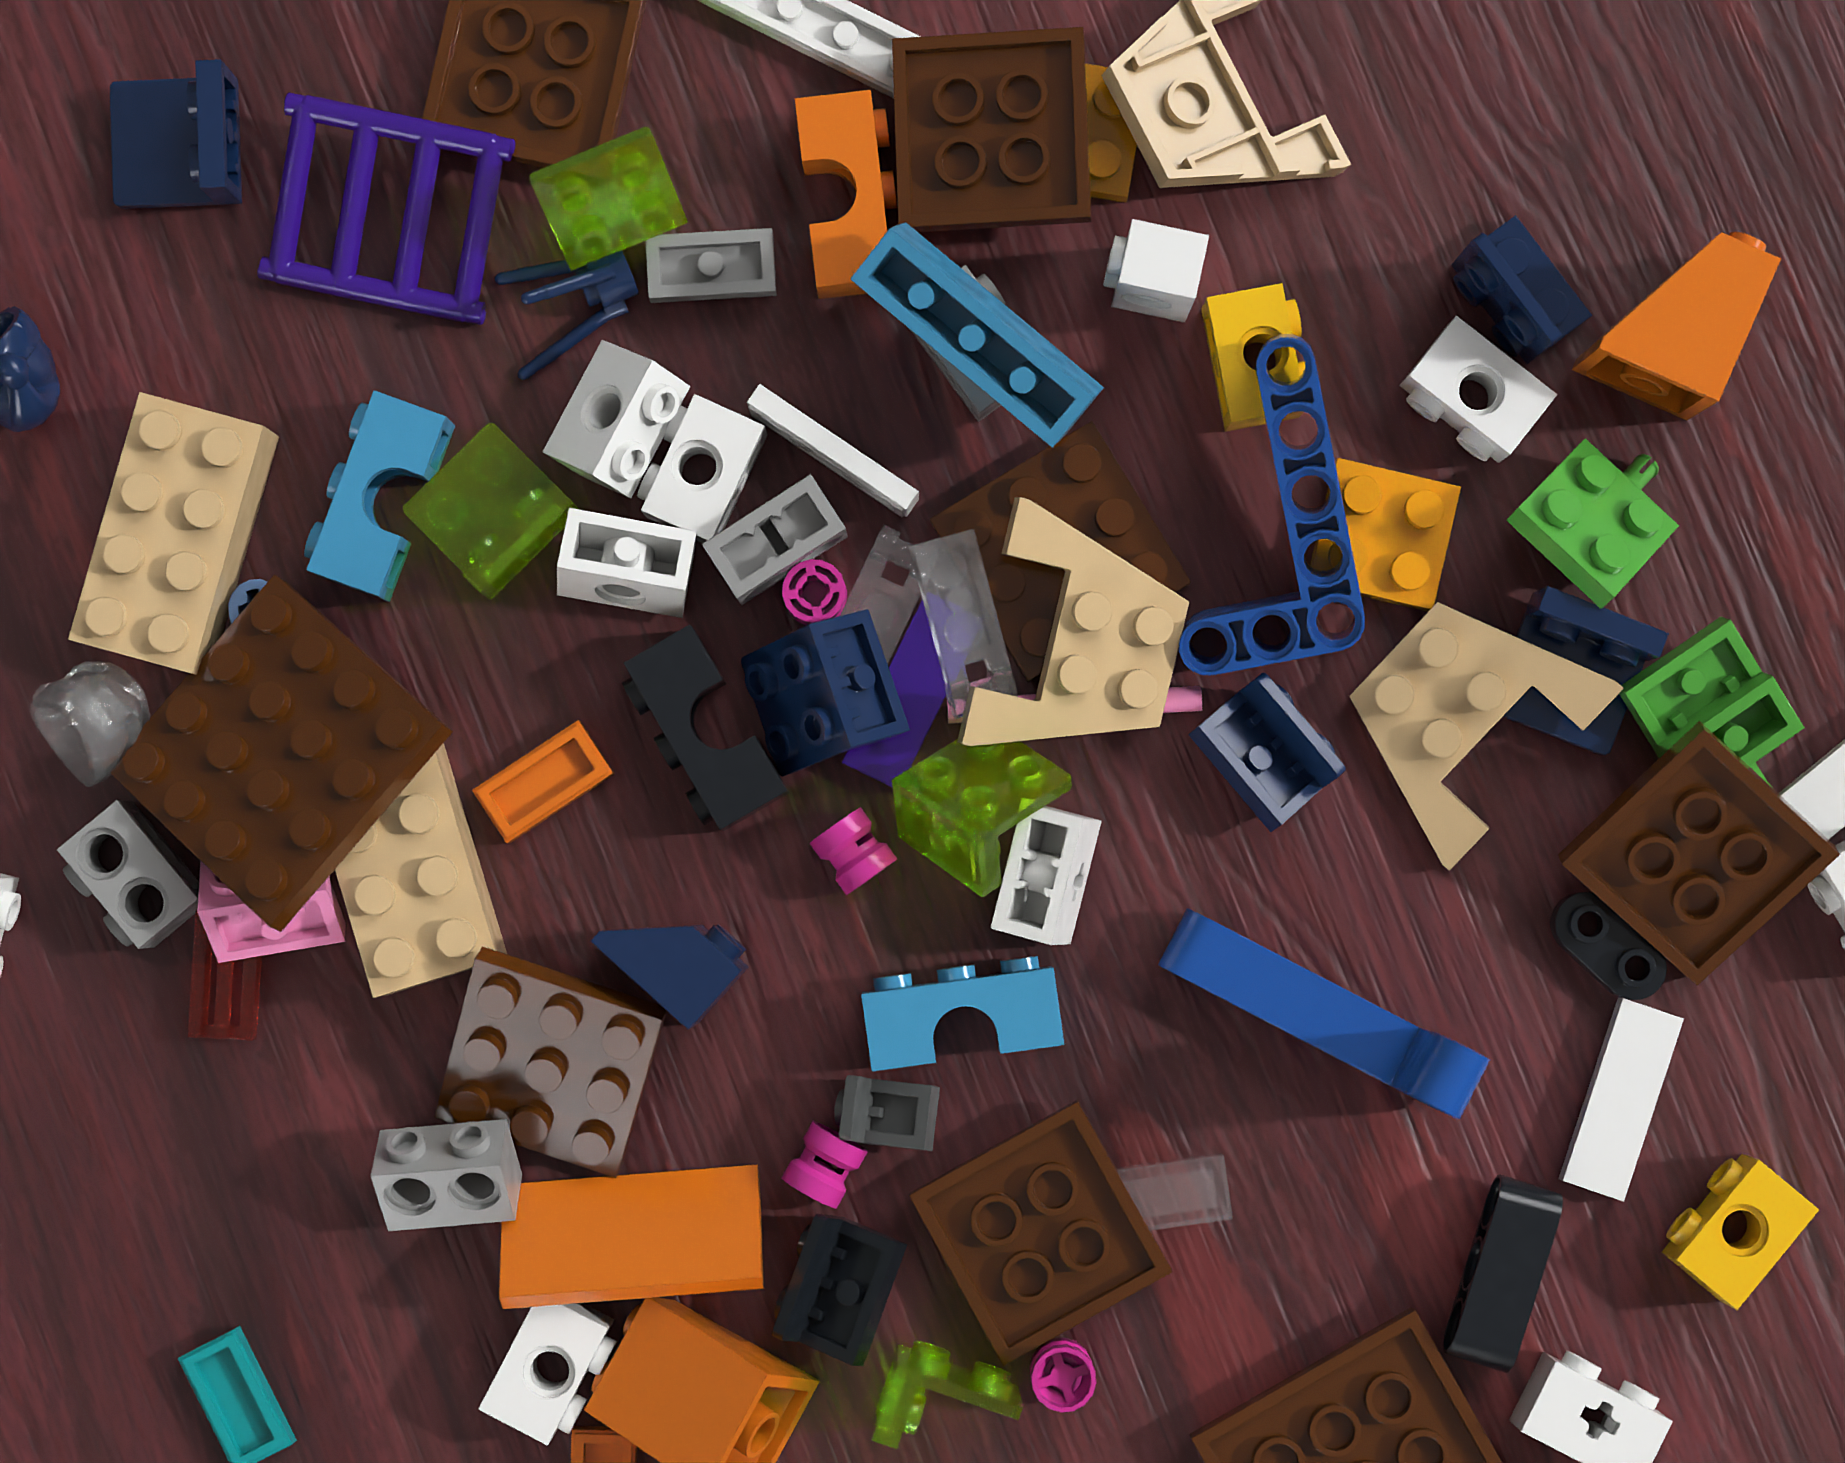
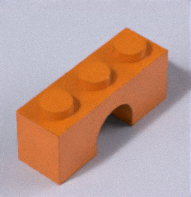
M871 90L795 98L804 176L827 173L835 174L847 180L856 192L853 206L843 217L830 222L809 224L818 298L825 299L867 294L851 280V277L886 234L885 210L897 209L893 170L880 172L878 148L890 147L886 109L873 110Z

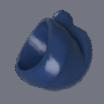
M13 306L0 312V425L14 432H22L43 424L55 411L60 396V384L51 350L41 339L37 325L27 313Z

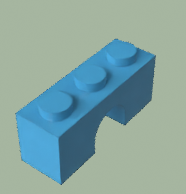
M373 390L369 404L360 403L354 413L349 429V438L355 441L347 463L339 462L336 465L328 483L327 498L333 500L324 523L317 521L314 524L306 541L304 556L310 559L307 571L324 579L390 602L412 543L399 535L383 530L379 526L374 515V500L379 489L386 482L396 477L410 476L434 484L455 429V425L446 416Z
M1038 956L1000 961L1001 973L976 976L975 965H965L936 970L938 982L913 985L911 973L873 978L874 991H866L861 994L872 1071L936 1063L933 1042L935 1027L945 1013L954 1008L964 1006L977 1008L991 1018L996 1028L1000 1054L1064 1045L1054 968L1052 966L1039 967Z

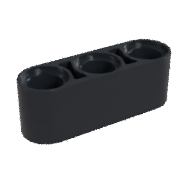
M1501 1174L1495 1177L1485 1200L1446 1326L1443 1341V1351L1445 1354L1504 1373H1509L1520 1351L1559 1225L1563 1206V1197L1560 1193Z

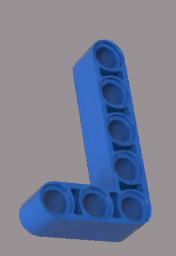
M1294 334L1277 335L1270 338L1262 346L1257 358V378L1299 591L1206 609L1193 614L1186 621L1179 640V653L1183 663L1191 671L1200 675H1217L1342 651L1352 647L1360 639L1365 628L1364 607L1316 359L1311 346L1303 338ZM1280 347H1292L1303 355L1305 369L1298 379L1291 382H1281L1270 375L1267 368V360L1274 350ZM1294 411H1303L1315 419L1318 430L1315 437L1309 443L1293 445L1282 437L1279 427L1282 419L1287 414ZM1307 475H1315L1322 478L1330 489L1328 499L1316 508L1300 506L1292 495L1294 484L1300 478ZM1319 539H1328L1335 542L1342 552L1340 562L1334 568L1327 571H1319L1312 568L1304 557L1307 547ZM1332 602H1340L1347 605L1354 614L1352 624L1346 630L1339 633H1331L1324 630L1316 618L1319 611L1325 605ZM1266 615H1277L1288 623L1291 631L1282 643L1268 645L1256 637L1253 630L1255 623ZM1212 627L1219 630L1225 636L1227 647L1217 656L1205 657L1194 650L1191 644V636L1201 628Z
M1188 908L1158 963V966L1458 1120H1460L1490 1061L1479 1053L1439 1033L1413 1025Z

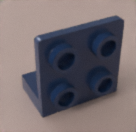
M221 59L195 60L196 78L115 81L111 83L113 202L121 209L242 204L238 79Z
M1516 215L1488 236L1482 232L1475 237L1451 264L1457 272L1453 279L1460 293L1474 307L1480 304L1496 323L1492 326V332L1498 343L1512 357L1520 355L1526 364H1529L1592 316Z
M1546 586L1532 593L1516 637L1611 678L1622 685L1640 673L1646 661L1661 656L1669 633L1609 609H1600L1596 604ZM1532 686L1503 717L1596 754L1607 755L1612 749L1627 706L1618 694L1583 731L1537 688Z
M869 609L808 624L741 658L746 688L754 699L765 732L767 749L774 758L778 773L782 777L794 774L845 751L910 731Z

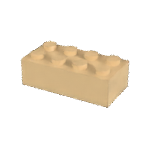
M139 392L68 640L197 675L202 657L224 632L229 615L228 603L231 594L237 587L279 436L263 425Z
M443 743L335 869L373 998L393 994L473 968L474 960L482 946L507 954Z

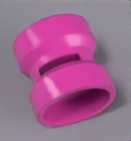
M809 559L797 563L785 577L782 597L788 612L798 623L806 626L842 615L847 605V589L842 574L832 564L823 560Z
M861 807L810 842L819 858L829 860L837 871L835 880L846 896L898 860L887 843H881L875 839L871 833L872 822Z
M812 1121L803 1137L804 1151L800 1158L790 1161L782 1179L810 1198L837 1209L846 1192L844 1185L846 1177L850 1171L859 1169L868 1151L856 1142L839 1139V1132L819 1122ZM817 1155V1156L821 1157L822 1159L828 1161L829 1163H831V1164L837 1166V1168H834L833 1166H831V1165H829L828 1163H826V1162H824V1161H822V1160L816 1158L815 1156Z
M1054 1338L1040 1345L1034 1352L1029 1368L1032 1388L1038 1400L1048 1409L1058 1412H1071L1084 1406L1092 1397L1096 1386L1095 1369L1086 1349L1077 1341L1068 1338Z

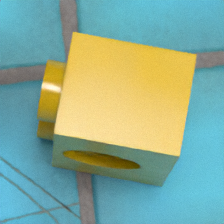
M1282 283L1207 297L1201 311L1225 432L1267 424L1257 371L1246 363L1243 355L1244 347L1256 342L1265 344L1270 338L1280 334H1294L1301 337V320L1296 300L1285 299ZM1280 347L1273 351L1276 357V365L1273 369L1269 370L1271 376L1281 382H1291L1302 375L1305 369V361L1298 362L1294 348ZM1303 411L1289 413L1282 421L1299 418Z
M1741 1154L1736 1161L1730 1158L1718 1167L1707 1183V1188L1711 1192L1696 1210L1688 1208L1676 1218L1666 1234V1237L1671 1241L1662 1251L1665 1256L1719 1301L1736 1310L1740 1308L1819 1211L1816 1206L1763 1162ZM1741 1210L1747 1220L1746 1232L1737 1242L1727 1243L1722 1234L1723 1222L1729 1214Z

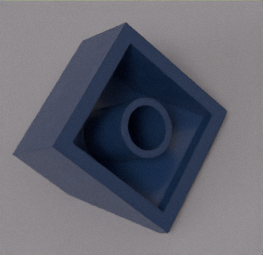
M719 924L717 926L713 925L709 930L703 925L611 929L599 931L591 940L597 948L688 1030L697 1025L749 968L739 958L747 949Z

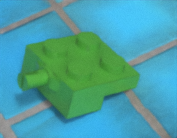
M1585 438L1511 514L1507 521L1602 609L1621 591L1679 525L1642 491L1644 486L1659 471V467L1656 461H1654L1645 471L1639 472L1652 457L1640 454L1622 472Z
M1719 617L1621 686L1624 689L1619 693L1659 758L1700 721L1766 783L1768 782L1756 761L1804 729L1803 724L1775 678L1762 672L1732 621L1724 617Z

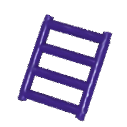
M287 93L284 100V113L287 116H292L270 255L269 257L263 256L257 270L258 278L281 285L458 322L482 325L486 319V303L480 302L479 298L503 161H511L516 147L515 140L489 132L316 96ZM317 123L353 130L331 269L295 262ZM379 136L416 144L393 282L356 274ZM441 149L478 156L454 295L418 287Z

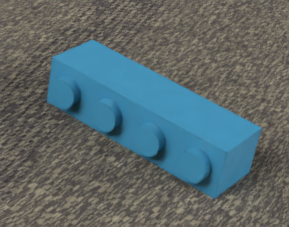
M906 222L891 227L851 277L855 284L1052 448L1066 435L1104 388Z

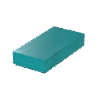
M240 1326L177 1358L229 1463H257L297 1441Z

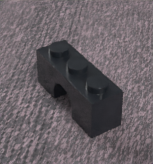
M691 624L624 662L631 677L623 681L622 685L638 713L643 715L651 710L663 732L655 736L654 741L672 771L683 765L695 788L685 794L704 826L715 821L718 828L725 831L790 793L761 742L755 735L729 749L708 747L699 738L694 722L697 707L708 694L724 686L726 682Z

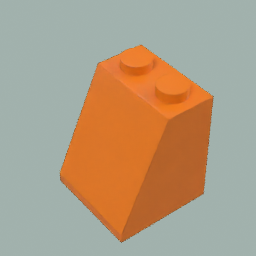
M1721 232L1576 359L1572 370L1686 421L1720 400L1781 258L1765 252V243L1756 237L1742 232H1730L1729 235Z
M651 1297L645 1298L627 1317L623 1327L624 1337L613 1358L605 1363L599 1375L596 1374L592 1383L593 1394L584 1411L660 1463H776L820 1381L675 1300Z

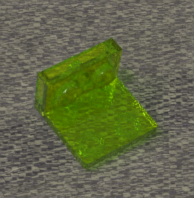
M642 127L533 172L529 176L535 194L571 271L585 266L586 263L624 250L688 223L649 127Z
M488 423L403 506V512L463 572L462 575L481 594L491 600L565 527L569 508H579L494 423Z
M958 739L892 779L898 837L982 898L1002 884L999 860L1001 848L997 836L1072 788V780L1069 773L1021 741L969 746L958 743Z
M915 1340L911 1349L898 1344L873 1416L872 1441L897 1449L903 1432L914 1435L927 1397L924 1396L926 1388L1019 1420L1023 1409L1019 1387L1010 1382L1011 1373L994 1365L976 1361L973 1370L949 1362L951 1353L936 1345Z

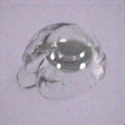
M86 661L74 666L64 679L40 685L34 693L33 702L30 704L29 710L36 727L71 773L86 787L97 785L112 776L110 773L119 766L127 750L136 743L142 727L150 718L147 697L132 674L118 665L106 661Z

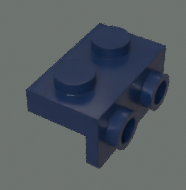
M1266 673L1258 675L1188 734L1270 832L1286 822L1322 788L1346 771L1345 765L1336 756L1331 743L1312 728L1294 706L1289 693L1278 684H1275Z

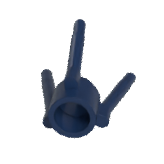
M620 247L604 253L603 249H599L581 257L517 268L516 270L500 272L495 275L494 280L496 284L505 285L575 272L576 275L523 293L521 301L523 304L529 305L581 289L589 307L599 303L602 305L600 310L519 369L517 373L519 379L527 380L609 320L629 313L624 300L639 295V292Z

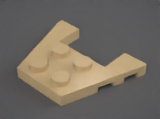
M1180 0L1123 52L1101 75L1159 188L1334 177L1341 174L1351 165L1326 115H1322L1274 137L1269 134L1213 26L1254 9L1262 0Z
M1015 497L1001 554L1065 570L1043 668L1034 700L970 686L957 742L969 746L1160 727L1189 601L1033 501L1022 497Z
M1437 602L1349 697L1442 865L1450 871L1489 830V826L1445 787L1441 781L1524 693L1534 686L1584 731L1624 688L1611 678Z

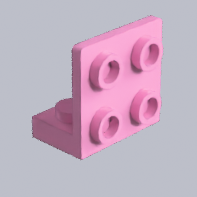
M200 862L197 912L218 963L345 942L346 922L331 884L330 876L283 931L279 932L263 922L204 863Z

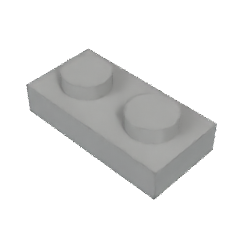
M772 228L645 235L648 295L651 303L777 296Z

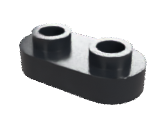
M1576 892L1567 895L1558 902L1550 920L1551 932L1555 941L1607 991L1620 998L1641 1000L1659 990L1665 980L1667 971L1665 957L1597 895L1592 892ZM1590 912L1597 919V929L1592 935L1586 937L1580 933L1577 922L1583 913ZM1632 956H1638L1644 963V973L1636 980H1631L1625 973V964Z

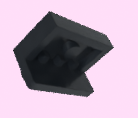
M817 1213L812 1223L804 1229L797 1245V1256L799 1259L790 1283L781 1291L777 1299L774 1311L776 1322L772 1330V1336L783 1341L800 1342L851 1366H864L908 1244L845 1217Z

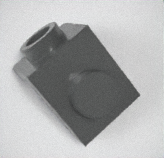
M847 1075L845 1089L839 1091L835 1102L834 1116L836 1125L840 1127L839 1139L862 1144L933 1151L940 1087Z

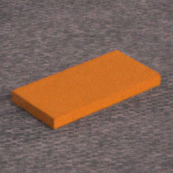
M758 1164L617 1175L616 1178L604 1176L521 1183L516 1220L501 1222L499 1299L502 1309L763 1289L761 1199Z

